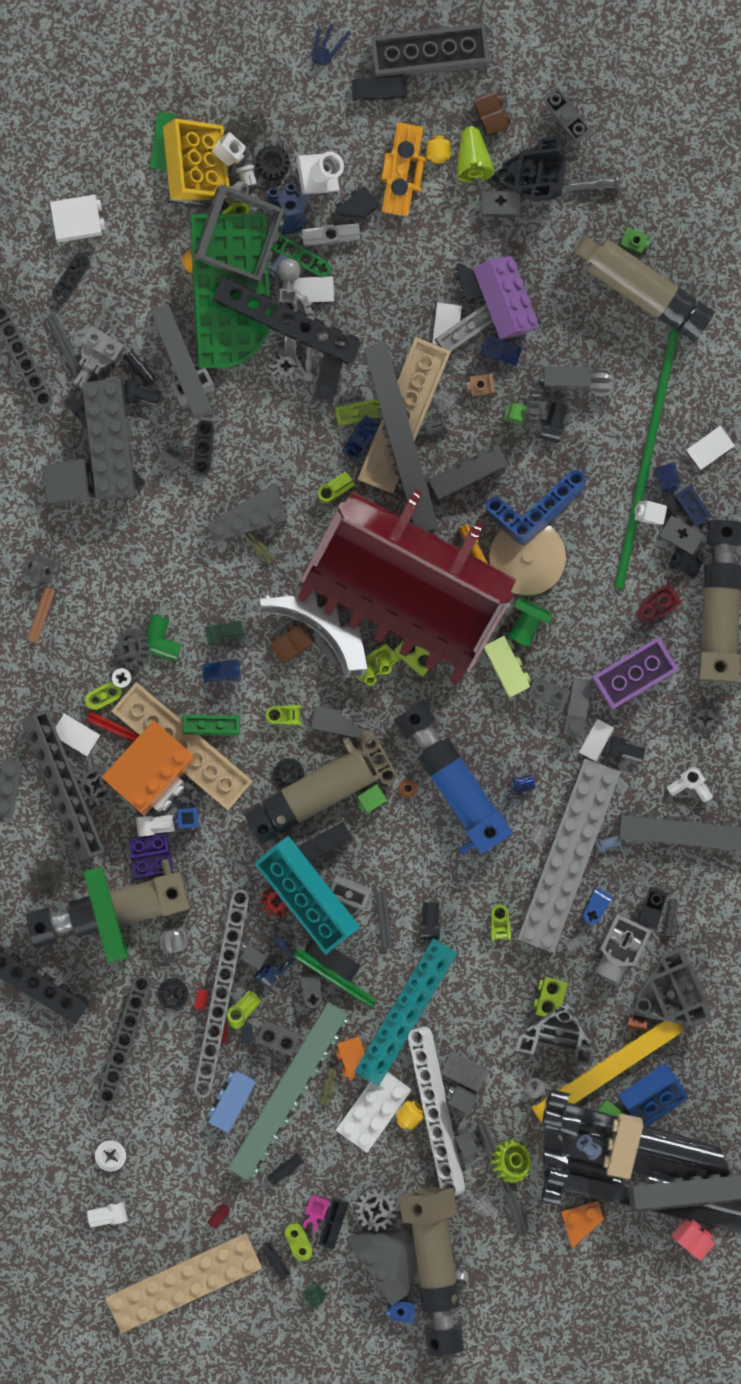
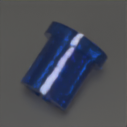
M532 774L523 777H512L517 796L521 795L522 792L536 789Z

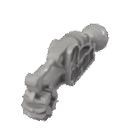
M290 258L280 261L277 266V275L283 281V287L279 289V303L290 304L293 307V311L297 312V310L306 313L308 318L314 320V311L311 308L312 302H309L307 299L309 297L300 294V291L294 289V281L299 278L301 273L300 265L297 261ZM285 317L283 323L292 324L293 319ZM280 334L284 337V349L277 351L279 359L276 357L271 358L272 361L276 362V364L269 365L270 368H276L271 374H279L276 378L277 381L281 379V376H284V383H287V376L293 382L298 378L310 382L313 379L312 348L305 346L306 359L304 371L296 356V341ZM284 361H287L288 365L298 366V368L291 367L284 371L281 365L284 364Z

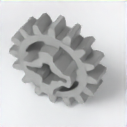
M374 1188L373 1193L367 1190L366 1197L360 1195L362 1202H356V1205L360 1206V1208L355 1209L356 1213H360L357 1220H363L362 1226L368 1224V1230H371L372 1226L375 1227L376 1231L379 1230V1226H382L385 1230L386 1223L392 1225L390 1218H396V1215L392 1213L397 1210V1207L392 1206L395 1203V1199L389 1200L391 1194L388 1193L385 1196L383 1189L380 1193H377L376 1188ZM376 1197L374 1202H366L368 1199ZM383 1199L387 1202L389 1210L383 1207ZM379 1202V1210H381V1213L377 1212L373 1218V1210L371 1209V1207L375 1208ZM363 1209L368 1211L370 1215L369 1220L364 1216ZM386 1217L383 1221L376 1222L378 1218Z

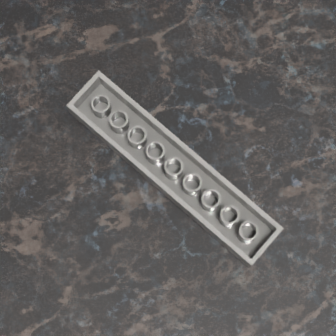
M584 759L518 940L554 953L619 779L620 771Z

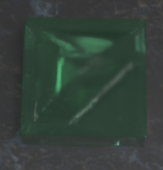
M313 1281L301 1296L314 1309H317L329 1294L318 1283Z

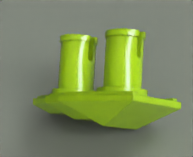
M385 643L365 656L367 670L364 676L356 678L360 682L364 681L366 685L372 686L377 681L376 676L389 674L392 670L391 666L400 657Z

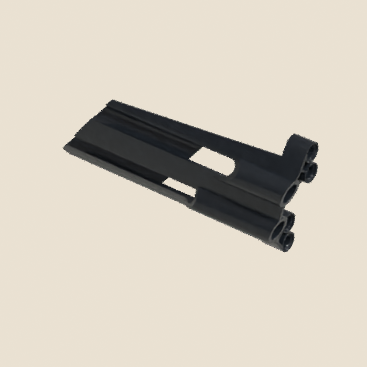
M551 1089L545 1101L542 1125H544V1184L541 1202L561 1207L560 1202L563 1193L570 1192L630 1206L629 1188L624 1186L618 1177L607 1175L606 1168L603 1167L604 1158L609 1155L610 1151L608 1149L609 1141L601 1137L592 1125L596 1124L612 1128L614 1120H617L618 1117L568 1103V1098L571 1096L570 1093ZM643 1124L632 1172L648 1175L651 1184L656 1180H664V1183H669L672 1179L676 1178L690 1181L691 1177L701 1176L702 1179H709L708 1176L719 1174L721 1178L727 1177V1174H730L720 1147ZM583 1135L591 1136L592 1141L595 1144H599L602 1148L601 1154L594 1160H590L586 1153L580 1151L576 1146L577 1141ZM741 1202L651 1210V1212L681 1219L686 1218L690 1221L695 1220L698 1223L741 1232Z

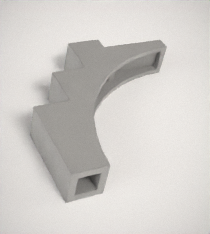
M302 586L295 589L292 596L286 594L280 597L272 598V596H265L259 599L256 606L257 613L278 614L293 618L306 624L321 635L338 657L345 678L364 676L367 664L359 626L356 629L348 625L341 628L337 607L330 616L323 613L325 606L318 608L314 590L305 602L297 599Z

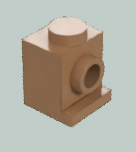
M493 373L471 376L469 378L470 381L466 382L467 393H471L472 397L495 394ZM483 382L484 387L478 388L477 383Z

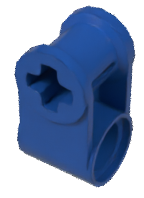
M595 887L583 911V921L589 925L598 923L613 896ZM592 911H594V916H596V919H592L591 921H589V916L587 915V913H591Z

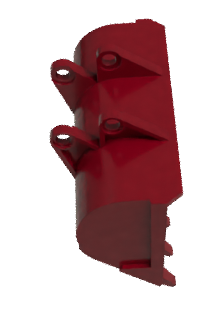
M415 489L402 515L398 516L352 491L346 503L341 502L300 581L303 585L297 599L305 602L313 590L328 598L323 613L330 616L338 604L353 611L349 627L356 629L363 618L379 625L374 637L375 641L381 643L389 631L404 639L399 654L406 657L414 645L426 650L430 654L425 668L432 670L439 659H442L455 666L450 681L457 684L465 672L470 673L514 596L511 591L516 579L470 554L483 525L476 522L459 549L409 522L420 502L419 498L422 492Z

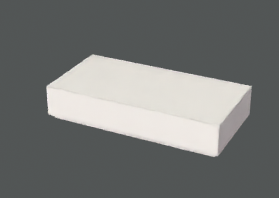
M597 719L579 753L596 762L614 728Z

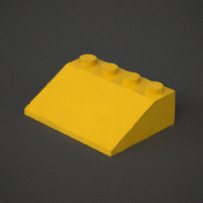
M173 119L163 126L170 199L182 201L212 200L217 186L222 184L229 187L227 165L211 152L218 140L224 136L222 125Z

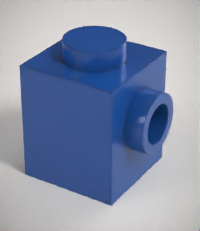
M198 808L178 809V813H175V825H178L179 828H198Z

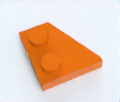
M598 1200L561 1211L571 1247H575L604 1220Z

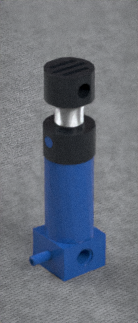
M423 700L393 721L405 739L414 736L416 742L419 743L418 745L422 749L423 754L417 757L418 761L423 765L424 770L431 777L466 830L465 833L470 841L461 846L459 851L461 854H465L475 847L481 855L512 835L513 832L499 810L496 811L461 758V754L452 744L451 739L448 737L442 741L435 734L430 724L436 718ZM416 715L420 718V723L413 725L410 723L409 718ZM487 827L494 830L492 838H487L484 835V830Z

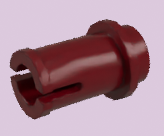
M222 1203L220 1206L217 1205V1210L207 1221L214 1229H217L224 1218L230 1215L229 1212L231 1210Z

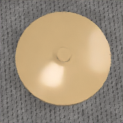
M549 525L544 527L527 544L517 543L501 529L492 542L489 561L491 566L516 579L511 591L512 593L532 596L543 593L556 584L565 568L566 551L560 536ZM520 531L518 534L523 535V534H526L527 532H526V531Z

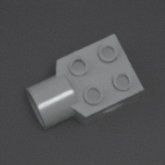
M615 914L599 947L603 956L595 972L620 983L627 966H636L652 930L619 914Z

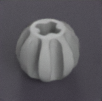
M605 368L594 370L591 374V392L600 397L612 394L615 383L614 374Z
M181 927L164 929L159 937V944L167 953L184 950L188 942L187 934Z

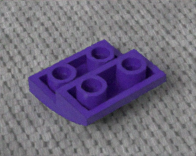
M166 833L128 839L135 880L164 875L161 861L168 859L171 873H173Z

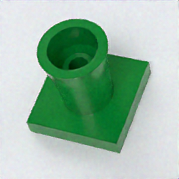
M518 597L514 607L521 610V613L507 636L518 643L531 647L540 620L549 623L553 613Z

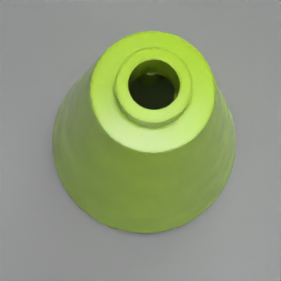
M473 126L466 127L461 132L456 173L458 179L464 182H474L472 178L481 177V181L494 175V166L481 132Z

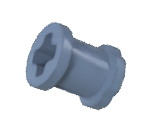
M583 1135L577 1141V1148L580 1151H584L590 1160L596 1159L602 1152L600 1145L595 1144L589 1135Z

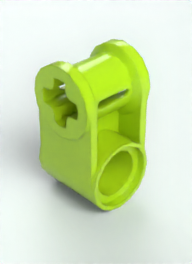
M302 705L270 707L266 712V719L271 724L302 725L300 721ZM272 710H277L280 714V718L276 721L269 718V712Z
M496 904L491 909L492 941H495V939L511 940L509 912L502 904ZM497 908L505 910V915L502 918L495 917L494 912Z

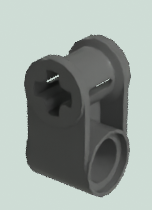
M315 971L300 973L305 1004L310 1008H318L322 1003L320 974ZM312 994L319 998V1001L315 1003L316 1005L308 1002Z

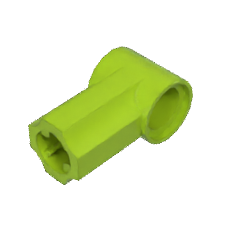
M344 472L319 488L318 500L322 504H330L334 499L354 487L355 484L350 476ZM328 490L332 496L325 499L321 496V492Z
M248 991L235 1006L228 1010V1023L232 1028L239 1029L243 1027L245 1020L262 1003L254 992ZM240 1015L241 1018L239 1020H233L232 1016Z

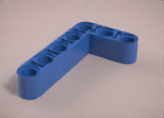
M580 470L571 471L523 517L517 514L502 499L492 497L486 503L488 516L517 543L527 544L583 492L586 486L585 476ZM574 480H580V481H581V482H579V483H577V484L573 483ZM563 492L567 493L566 496H560L559 494ZM548 505L554 506L552 509L545 508ZM493 507H499L496 511L491 510ZM534 518L540 519L538 522L532 521ZM506 519H513L512 522H505ZM520 531H526V532H527L526 534H523V535L518 534Z

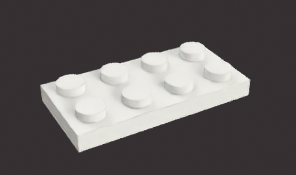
M387 1072L379 1086L369 1082L336 1131L365 1152H368L412 1089Z

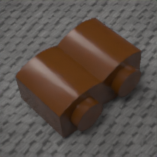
M494 91L473 100V106L486 137L508 129V124L511 122L507 112L504 113L501 108L503 101L500 95H496Z
M297 623L293 624L287 629V634L283 636L279 634L271 639L272 644H270V647L283 665L315 643L302 623L300 625H297Z

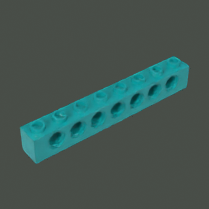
M433 938L354 1071L355 1073L377 1086L381 1084L406 1042L409 1032L413 1030L457 956V952Z

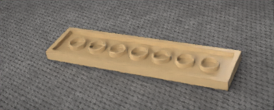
M417 337L414 339L397 381L414 441L451 353L449 350ZM382 419L358 480L393 494L400 477L395 475L392 464H395L394 456L390 457L387 446L390 445L389 438L384 437L382 427H385Z
M137 682L113 708L112 712L139 735L154 720L196 758L184 773L228 811L252 784L253 781L201 736L182 735V720Z
M244 1233L105 1297L120 1332L123 1333L262 1269V1266L247 1233Z

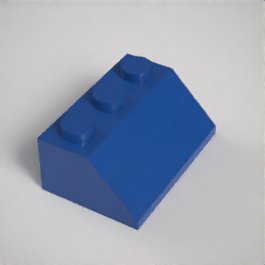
M666 1063L657 1067L654 1071L618 1094L630 1115L642 1118L643 1124L647 1126L689 1099L677 1077Z

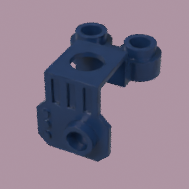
M294 183L286 184L281 193L276 188H270L266 192V202L285 209V222L281 226V234L283 235L300 232L306 227V218L303 217L304 211L297 199L299 189ZM292 204H296V208L293 210H289L285 207Z
M272 936L270 939L289 959L278 970L273 965L267 964L254 975L253 978L258 983H262L267 987L275 982V974L281 976L296 961L294 956L287 950L286 947L288 945L285 941Z

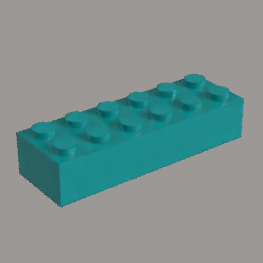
M289 836L276 844L254 863L325 955L360 928Z

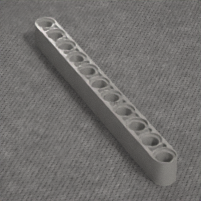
M244 890L235 891L230 899L194 1082V1093L200 1098L208 1097L212 1090L249 901L248 893ZM237 893H242L245 896L244 903L238 904L235 902L234 897ZM233 912L241 914V921L239 923H234L231 920ZM229 931L237 933L238 938L235 942H230L227 939ZM226 950H231L234 953V958L231 961H227L223 957ZM222 969L230 971L229 979L223 980L220 978V971ZM218 988L226 990L227 995L224 999L217 998L216 991ZM215 1007H220L223 1011L220 1018H215L212 1015V1010ZM211 1026H216L219 1029V1034L216 1037H211L208 1033ZM212 1045L215 1047V1054L213 1056L205 1054L206 1046ZM205 1064L210 1065L212 1068L209 1075L201 1073V1067ZM201 1083L206 1084L208 1087V1091L205 1094L197 1092V1087Z

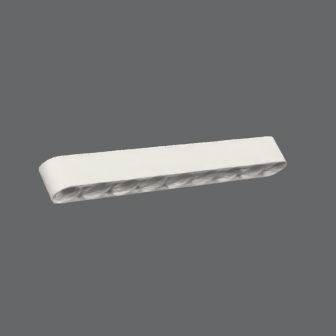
M423 1026L411 1030L408 1040L440 1188H451L452 1185L455 1189L454 1197L464 1192L465 1184L433 1035L428 1027Z

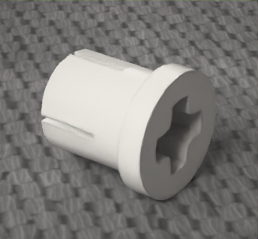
M254 165L236 169V174H239L241 182L247 183L248 186L257 184L253 171L255 169Z
M117 669L112 675V681L117 687L124 688L130 684L131 674L126 669ZM123 673H125L127 681H123L122 684H120V680L117 679V676H121Z

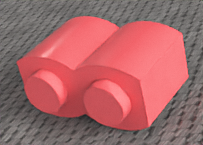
M685 1218L671 1237L702 1261L716 1244L711 1240L714 1236L706 1229L701 1231L700 1228L702 1226L695 1220L690 1222Z

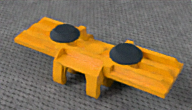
M397 122L392 153L384 155L385 163L383 174L380 177V182L387 181L382 207L383 213L408 217L412 191L421 192L422 187H420L424 163L427 161L426 157L419 156L424 128L422 126ZM411 160L417 161L413 184L407 183Z

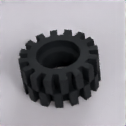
M269 144V146L265 145L262 150L258 151L255 164L260 176L262 175L263 178L273 181V179L279 180L280 177L283 178L290 167L288 153L283 147L280 148L277 144L276 146ZM269 156L278 157L280 160L279 167L276 169L267 168L265 165L266 159Z

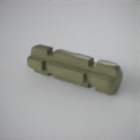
M253 532L246 535L245 540L252 544V548L261 558H264V562L267 565L272 564L275 561V557L269 553V550L259 539L257 540V536Z
M327 1069V1078H325L321 1092L322 1096L319 1099V1104L329 1105V1097L332 1095L335 1083L334 1078H336L338 1072L337 1069Z

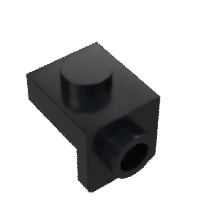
M676 550L671 557L669 567L695 579L703 561L687 552Z

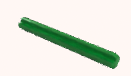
M298 949L295 952L294 958L369 1007L375 1004L376 999L303 950Z

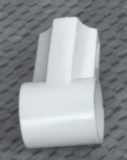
M173 815L136 818L138 837L175 831Z
M124 1202L114 1205L109 1204L107 1207L87 1211L90 1227L110 1223L113 1225L128 1221Z

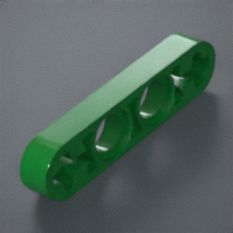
M279 234L277 242L282 243V240L285 242L280 251L278 250L279 245L273 244L272 251L294 259L301 268L317 277L329 276L331 266L326 260ZM291 245L295 248V252L292 255H286L284 248ZM309 255L312 260L310 264L304 265L300 261L301 257ZM315 259L318 260L316 262L317 265L321 267L323 264L326 265L327 272L320 274L319 269L315 266L313 270L310 269Z

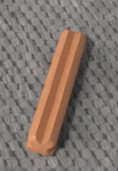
M44 588L28 636L30 642L37 643L54 595V590L51 588Z

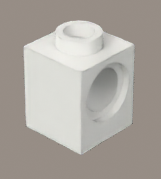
M229 132L218 140L211 152L227 166H230L242 160L246 146Z
M638 501L635 507L634 520L653 525H663L667 506L651 501Z

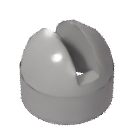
M458 1269L455 1272L457 1285H467L468 1273L465 1270L462 1273Z

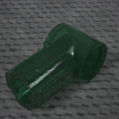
M241 620L204 627L208 646L244 637Z

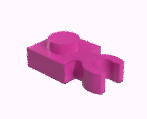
M311 1195L305 1214L310 1216L304 1221L303 1227L306 1228L307 1223L312 1222L314 1223L313 1231L315 1232L318 1228L317 1219H324L330 1201Z

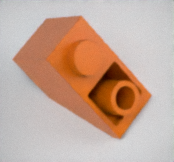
M360 1036L337 1043L338 1047L335 1048L338 1059L342 1058L344 1066L341 1067L344 1077H348L349 1081L354 1079L356 1075L354 1071L365 1054Z

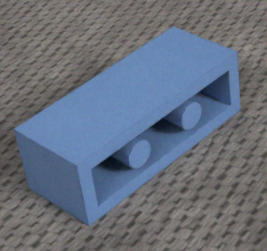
M238 1070L235 1073L231 1072L226 1080V1083L229 1085L226 1090L221 1089L217 1100H219L217 1107L212 1106L207 1115L210 1118L208 1122L229 1133L257 1081Z

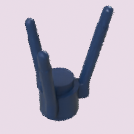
M330 24L322 46L319 47L321 28H318L311 60L325 66L326 62L330 63L332 57L350 35V31L346 32L331 53L328 54L329 50L325 47L333 24Z

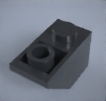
M365 186L361 189L358 187L350 194L351 197L348 200L343 199L336 205L335 214L341 217L365 219L379 207V203Z
M457 263L456 269L453 272L456 281L460 280L461 288H459L461 299H465L466 303L483 299L484 296L474 270L461 263Z
M649 887L637 924L657 930L668 896L667 892Z

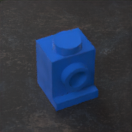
M400 1300L393 1306L387 1304L386 1316H390V1321L413 1323L415 1301ZM400 1308L403 1309L404 1314L398 1315L397 1310Z

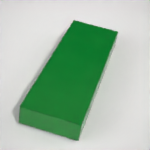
M157 113L150 169L167 171L163 126L176 119L177 114Z
M182 715V735L239 736L240 715Z

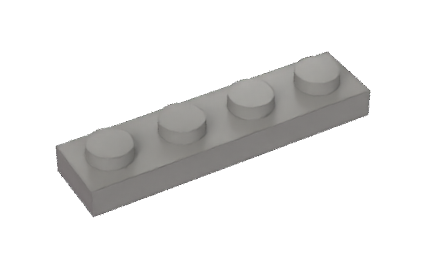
M485 303L436 337L434 340L437 345L452 351L491 324L493 320L487 304Z

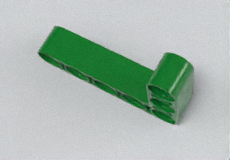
M103 867L83 871L107 962L113 963L130 958L126 942L122 939Z

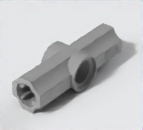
M359 223L302 229L303 245L306 247L360 241ZM328 231H334L336 233V237L334 239H329L326 237V233Z

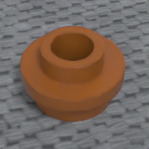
M404 779L399 784L398 789L403 797L411 798L417 793L418 787L414 780ZM406 785H410L412 787V790L410 792H406L404 790V787Z

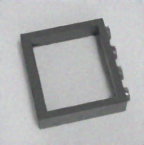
M220 184L216 188L192 258L251 282H260L267 272V269H265L266 263L271 260L273 251H271L272 245L276 244L279 233L277 231L284 222L285 215L283 213L285 209ZM225 196L273 215L253 274L205 256Z

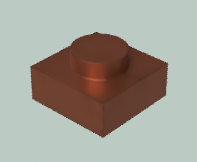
M630 1014L627 1029L646 1032L649 1018Z

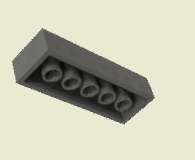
M485 23L371 37L375 78L403 77L489 66Z
M121 378L82 383L96 497L101 500L137 495L123 381Z

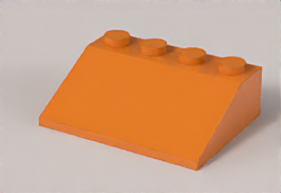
M153 720L107 770L102 778L145 816L196 758Z

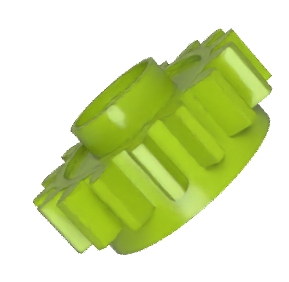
M511 1139L500 1142L499 1146H495L497 1152L492 1153L495 1160H492L491 1163L496 1166L493 1168V1171L499 1172L497 1174L498 1178L503 1177L504 1182L514 1183L522 1181L523 1177L529 1175L528 1170L532 1168L530 1166L532 1159L530 1158V1151L526 1149V1145H520V1141L514 1142Z

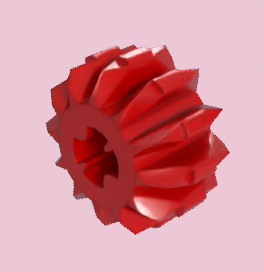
M268 887V891L271 894L263 892L262 895L268 899L261 900V903H267L268 905L262 909L265 911L270 908L269 916L272 915L273 911H276L275 916L278 918L280 910L285 916L286 911L283 908L290 909L284 901L279 904V907H275V903L272 904V899L279 895L276 891L273 892L271 887Z

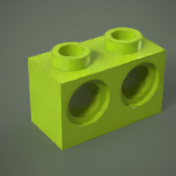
M403 640L394 652L416 673L423 677L429 669L420 665L418 659L423 655L428 657L430 653L414 645L415 651L408 653L405 657L399 654L404 642Z
M544 977V980L540 979L537 990L541 991L539 999L535 998L533 1010H536L535 1014L545 1017L561 1006L568 983L549 977ZM550 983L557 985V991L554 994L547 992V986ZM545 1002L552 1004V1010L548 1013L542 1010V1005Z

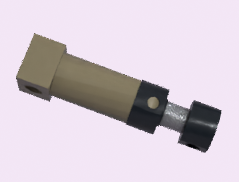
M710 520L707 522L706 544L715 546L713 563L704 565L701 653L698 654L697 681L736 683L739 681V673H741L740 654H737L741 566L734 564V548L741 547V522ZM722 530H726L729 533L728 538L722 535ZM715 663H719L722 666L721 672L715 670Z
M168 859L162 860L161 865L164 876L110 891L119 926L192 909L182 871L171 873ZM171 888L177 890L178 895L175 899H171L168 895ZM90 896L70 900L69 910L61 913L52 914L49 907L26 913L27 926L34 948L58 943L57 934L66 933L71 930L76 932L78 938L99 933ZM39 923L45 924L46 930L44 933L38 930Z
M420 1188L399 1196V1208L401 1209L402 1223H412L421 1308L424 1312H431L433 1327L425 1331L428 1354L431 1356H448L460 1353L465 1349L462 1326L453 1324L452 1309L460 1306L448 1218L457 1215L453 1188Z

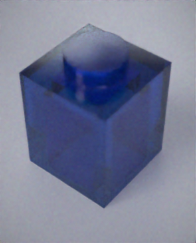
M675 463L655 468L660 490H666V493L677 491V487L681 483Z

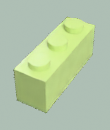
M503 636L485 645L484 650L508 697L511 698L530 688L529 683H531V679L527 672L523 673L521 669L523 664L519 656H514L512 652L514 646L510 638L506 639Z

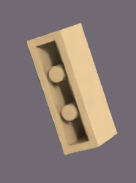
M618 1114L617 1120H614L612 1126L614 1135L608 1142L609 1155L605 1156L603 1163L607 1175L630 1179L643 1129L642 1118Z

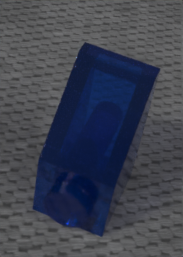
M239 659L202 664L203 683L242 680Z

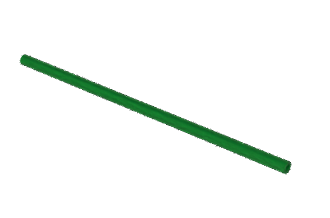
M670 328L614 584V588L618 589L624 588L638 520H634L635 507L638 501H643L679 336L678 329Z

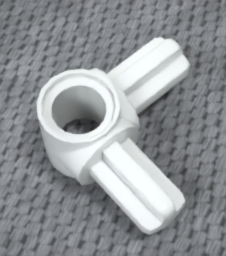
M696 767L689 768L681 774L680 779L667 787L672 796H675L687 787L689 789L694 788L704 803L713 797L704 783L705 778ZM696 772L699 778L697 781L692 782L688 779V774Z

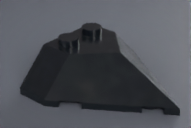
M562 136L540 139L537 141L538 144L530 150L526 148L501 164L502 167L489 179L534 202L553 200L561 196L566 169Z

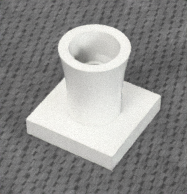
M326 152L324 154L296 157L302 195L332 193L340 190L337 177L342 174L344 163L338 154Z

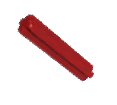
M90 712L87 717V722L131 742H134L140 736L138 733L93 712Z

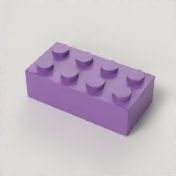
M512 256L490 259L473 268L500 340L522 336L539 327L537 317L525 291L523 280L520 278L516 262Z
M657 637L591 678L610 710H613L679 669L660 638Z

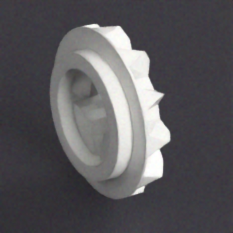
M113 1140L105 1141L98 1146L95 1152V1160L101 1169L110 1172L116 1171L123 1166L126 1160V1152L120 1143ZM116 1149L114 1156L118 1161L111 1159L106 1163L107 1155L104 1150L111 1152Z

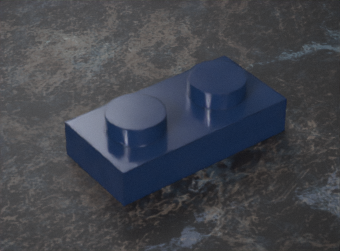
M691 485L674 496L694 526L697 527L712 517Z

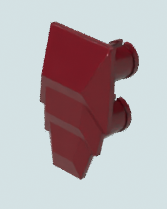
M669 583L646 596L647 599L641 603L642 606L635 615L641 623L649 620L654 621L658 618L662 619L680 605L682 601Z

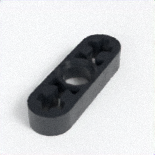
M77 254L53 289L52 297L56 303L64 304L69 300L89 269L90 260L85 254ZM84 258L86 266H80L78 271L82 273L79 275L75 270H71V268L74 267L76 269L78 267L77 260ZM74 274L77 277L76 282L68 284L66 282L67 275ZM62 283L71 288L70 291L67 288L64 291L65 298L57 299L58 295L56 292H61L64 288L61 286Z

